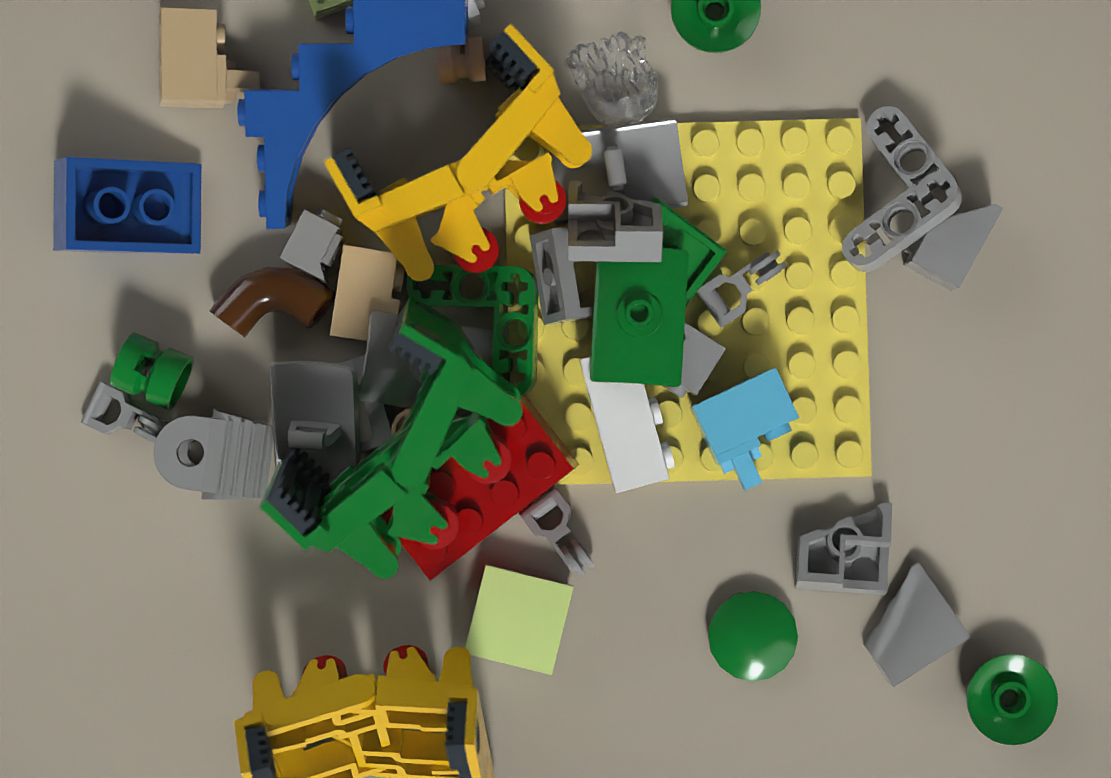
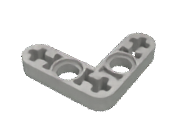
M883 106L875 110L868 119L867 132L875 146L908 189L845 236L842 243V252L850 265L861 272H872L884 265L954 214L962 202V192L955 178L906 115L899 108L893 106ZM887 121L895 126L896 131L903 140L898 146L895 145L891 137L881 127ZM913 151H920L926 155V162L921 169L909 172L902 168V162L907 154ZM938 186L941 190H946L948 197L942 203L937 199H933L934 196L931 192ZM918 199L928 212V215L924 218L918 207L914 204ZM906 211L914 215V223L909 230L903 233L891 230L890 222L896 214ZM880 227L887 238L891 240L887 245L875 231ZM863 241L871 245L870 249L873 252L867 258L859 254L857 247Z

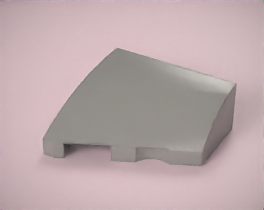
M568 180V261L661 262L663 226L660 204L643 199H630L624 194L609 190L605 196H595L582 192L583 182Z
M919 562L909 567L907 571L909 574L896 596L890 599L884 609L885 614L878 626L873 628L864 643L865 648L879 670L893 687L970 639L967 631Z

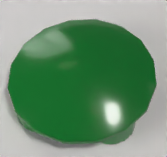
M757 591L738 592L723 602L712 616L708 632L709 649L720 668L735 678L752 682L770 679L784 670L795 654L798 641L796 622L787 606L772 595Z

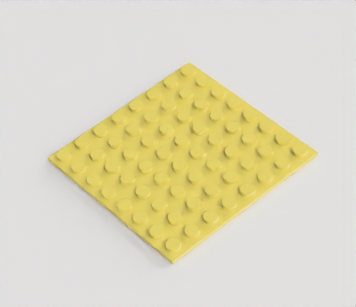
M861 118L677 123L688 204L685 207L671 209L727 250V253L703 285L719 274L731 277L766 252H769L771 255L779 251L781 255L776 259V262L780 264L786 261L788 266L760 285H757L755 282L760 277L758 272L750 275L747 271L742 274L753 290L747 294L746 312L720 328L697 293L686 306L685 323L726 349L695 396L686 392L684 397L680 398L663 386L644 385L648 399L657 398L663 423L655 425L660 443L668 441L675 465L674 468L667 469L670 479L660 482L738 480L734 470L724 474L721 466L715 464L689 407L772 368L777 369L799 418L789 422L792 431L770 441L766 440L764 434L758 437L761 444L758 448L762 457L753 460V463L760 478L872 476L866 272L853 268L842 252V243L845 236L864 221ZM580 125L577 127L582 131L616 125ZM527 137L509 160H535L544 155V148L530 137ZM505 188L507 266L523 267L532 272L536 277L529 236L551 228L568 227V223L560 225L555 224L554 221L546 224L534 223L522 213L519 199ZM863 241L857 247L859 254L865 257V241ZM573 261L580 308L594 307L597 262ZM519 274L515 275L514 282L507 283V291L514 295V307L508 306V312L514 311L527 315L528 306H518L519 293L527 291L528 288L527 283L520 281ZM724 282L716 288L730 310L740 305L741 293L735 284ZM538 297L537 379L535 387L526 396L580 464L555 485L612 483L579 362L581 359L591 357L593 318L544 325L540 299ZM519 319L508 322L509 344L513 346L520 345L527 338L528 331L525 323ZM527 351L521 353L509 352V358H513L510 383L516 387L518 383L525 382L526 379L525 373H520L517 370V358L527 360Z

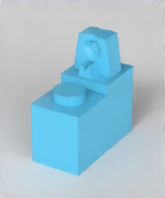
M776 368L767 370L689 407L715 464L721 466L724 474L734 470L745 491L762 483L753 463V460L762 457L758 448L761 446L758 437L764 434L767 441L780 437L792 431L789 422L799 418Z

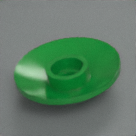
M671 0V17L678 34L693 48L707 53H724L743 45L754 33L761 15V0ZM716 4L720 6L723 15L718 19L710 18L706 12V8L709 5Z
M1003 654L987 660L975 671L967 688L966 704L973 724L984 736L1004 745H1022L1037 739L1050 727L1057 712L1058 693L1052 676L1040 663L1024 655ZM1012 689L1015 692V701L1010 705H1003L1001 701L1002 693L1005 690Z

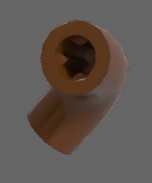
M266 267L241 276L222 293L209 311L246 338L256 323L265 314L272 311L285 312L308 329L312 328L328 311L335 299L336 293L318 279L295 268Z

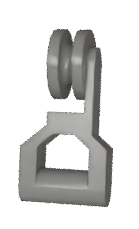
M779 251L771 255L769 252H766L731 277L719 274L700 287L697 294L720 328L746 312L747 294L753 290L742 274L747 271L750 275L758 272L760 277L755 282L757 285H760L788 266L786 261L780 264L776 262V259L781 255ZM724 282L735 284L741 293L740 305L733 310L729 309L716 289Z
M100 381L81 420L83 424L101 433L110 435L122 428L131 430L139 414L141 415L139 421L144 423L145 426L144 428L136 426L133 432L154 443L160 431L168 423L131 404L128 393ZM112 398L120 403L121 413L116 422L107 424L102 419Z
M552 486L522 509L519 515L535 536H542L548 539L571 572L576 570L582 577L586 574L582 567L588 565L590 569H593L595 564L575 538L570 540L573 545L571 550L565 545L562 547L558 546L557 542L572 532L568 527L572 509L557 488ZM558 505L563 512L561 524L553 530H542L536 521Z

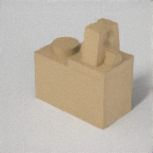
M161 7L159 14V107L223 109L224 104L236 103V95H244L245 90L260 89V72L236 70L235 61H226V55H217V51H224L225 24H217V10Z
M343 245L329 337L367 343L369 316L372 311L400 314L405 304L400 303L398 299H392L391 295L392 291L401 292L404 267L403 265L396 264L397 258L392 252Z

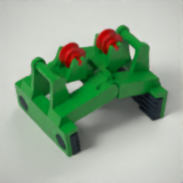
M410 296L397 317L395 323L397 328L390 342L389 350L394 352L396 347L399 346V356L404 357L406 352H409V362L413 363L417 357L419 358V368L423 369L426 363L428 365L419 378L424 383L417 393V397L402 428L356 466L352 467L349 465L328 485L330 475L326 472L321 476L323 468L318 465L313 469L316 461L311 458L306 462L308 453L304 451L299 455L300 449L293 448L278 463L259 506L305 551L310 547H314L329 553L333 549L338 548L368 568L375 576L382 579L391 578L398 571V554L402 547L401 538L418 541L422 546L430 549L446 547L456 538L459 530V519L455 507L448 501L438 498L435 494L428 491L431 467L433 466L437 470L452 456L467 471L469 476L478 483L492 484L499 482L505 478L510 470L512 462L510 447L504 439L493 433L486 417L493 419L501 425L512 426L522 416L521 393L519 389L503 378L474 352V346L463 332L462 325L413 296ZM458 407L474 412L470 416L453 420ZM393 506V514L389 519V523H387L381 514Z

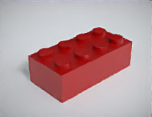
M521 394L522 416L516 424L504 426L493 419H487L493 433L504 439L510 447L512 462L505 478L492 484L478 483L469 476L467 471L452 456L437 470L433 466L431 467L428 491L435 494L438 498L448 501L455 507L459 519V530L456 538L448 546L441 549H430L422 546L418 541L401 538L402 546L430 581L580 465L526 395ZM393 506L381 514L387 523H389V519L393 514Z

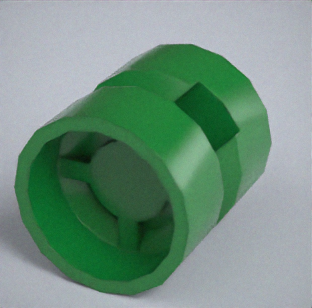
M133 332L124 342L111 372L110 385L132 395H137L142 391L145 393L146 401L167 410H172L187 385L192 372L194 357L170 347L161 351L159 349V342ZM149 364H151L153 366L151 367L148 377L144 376Z

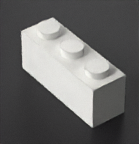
M591 357L581 359L579 361L615 493L670 479L667 469L674 468L675 465L668 441L660 443L655 425L663 423L657 398L648 399L644 384L591 381Z

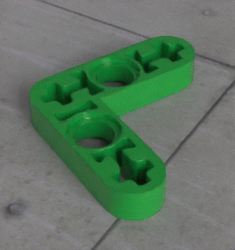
M434 265L431 280L450 282L448 273H453L450 283L452 300H447L450 291L433 290L430 293V298L426 299V293L418 290L419 282L424 281H415L408 276L406 282L408 295L415 297L430 307L494 308L492 368L504 377V373L512 372L513 358L503 359V351L514 353L527 351V360L517 358V370L520 373H525L526 376L525 382L518 383L517 388L522 395H527L533 390L537 379L539 292L536 277L532 272L518 266H492L484 272L472 273L463 270L458 265ZM477 274L484 282V289L478 298L470 300L462 294L461 282L467 275ZM519 274L520 281L527 283L528 288L527 291L519 293L518 306H528V314L514 311L504 314L505 305L514 307V295L506 291V283L514 282L515 275ZM519 319L527 327V338L520 345L513 346L504 338V328L511 320Z

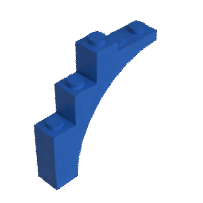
M353 0V6H346L345 24L347 34H354V43L298 44V53H292L291 74L293 80H299V89H249L244 91V99H239L237 106L239 126H245V137H264V145H258L257 167L259 172H265V190L259 191L258 211L260 217H266V229H285L292 224L294 188L303 156L319 124L341 96L366 75L398 57L432 47L469 43L468 0Z

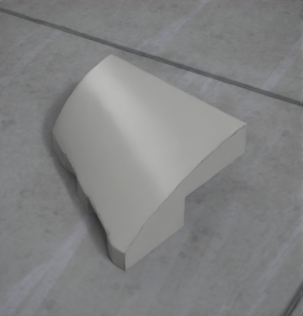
M881 503L876 509L854 518L849 516L837 521L834 526L824 530L817 529L800 536L795 589L886 595L888 591V560L892 530V503Z

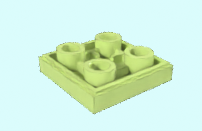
M486 564L465 649L472 656L552 675L574 586Z

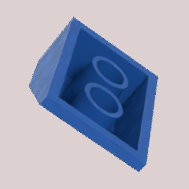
M64 157L54 160L53 251L201 254L202 164Z

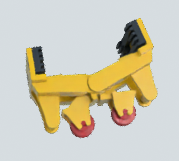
M512 24L489 44L488 50L491 52V55L485 60V65L489 67L493 63L494 66L491 72L495 75L501 71L502 73L498 79L503 82L507 78L508 81L505 87L509 90L514 85L515 88L512 95L497 108L499 112L495 115L497 118L496 122L462 159L411 182H407L405 177L378 191L380 196H377L376 192H374L362 167L358 165L359 162L356 157L353 156L348 159L353 155L349 147L323 161L354 217L379 236L403 265L410 278L415 281L427 280L434 272L433 261L426 249L416 219L445 208L439 231L430 239V242L435 247L439 246L452 253L454 260L463 270L472 273L484 272L496 262L499 247L494 235L487 229L481 228L474 213V210L486 199L481 193L488 191L493 196L502 189L507 188L519 199L521 211L527 219L540 224L555 221L562 215L566 207V195L563 187L554 179L551 164L553 159L549 152L564 166L571 169L582 166L592 155V145L581 133L559 99L560 91L553 74L554 69ZM527 137H530L548 151V153L535 160H509Z
M401 645L390 651L383 661V670L386 676L378 675V680L375 679L374 674H354L348 676L346 666L341 659L331 655L318 656L310 660L304 667L302 677L295 691H292V696L286 699L279 676L275 672L266 670L258 673L252 681V710L244 713L242 718L233 720L242 778H363L369 775L383 778H495L479 694L473 685L472 661L469 651L464 647L458 646L447 650L443 657V667L439 681H436L435 674L431 673L425 652L413 645ZM403 728H404V729H421V731L403 730ZM329 737L336 739L308 750H303V747H306L309 743Z

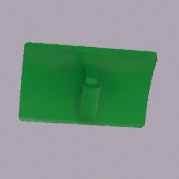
M662 248L661 262H597L590 363L591 381L679 387L681 385L689 257L686 250Z

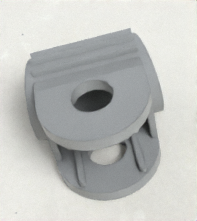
M213 409L212 418L201 416L180 417L169 422L158 434L153 452L155 465L160 475L168 483L181 489L201 491V499L263 498L267 490L274 440L273 426L217 409ZM195 441L200 442L204 449V457L199 464H195L189 456V449Z

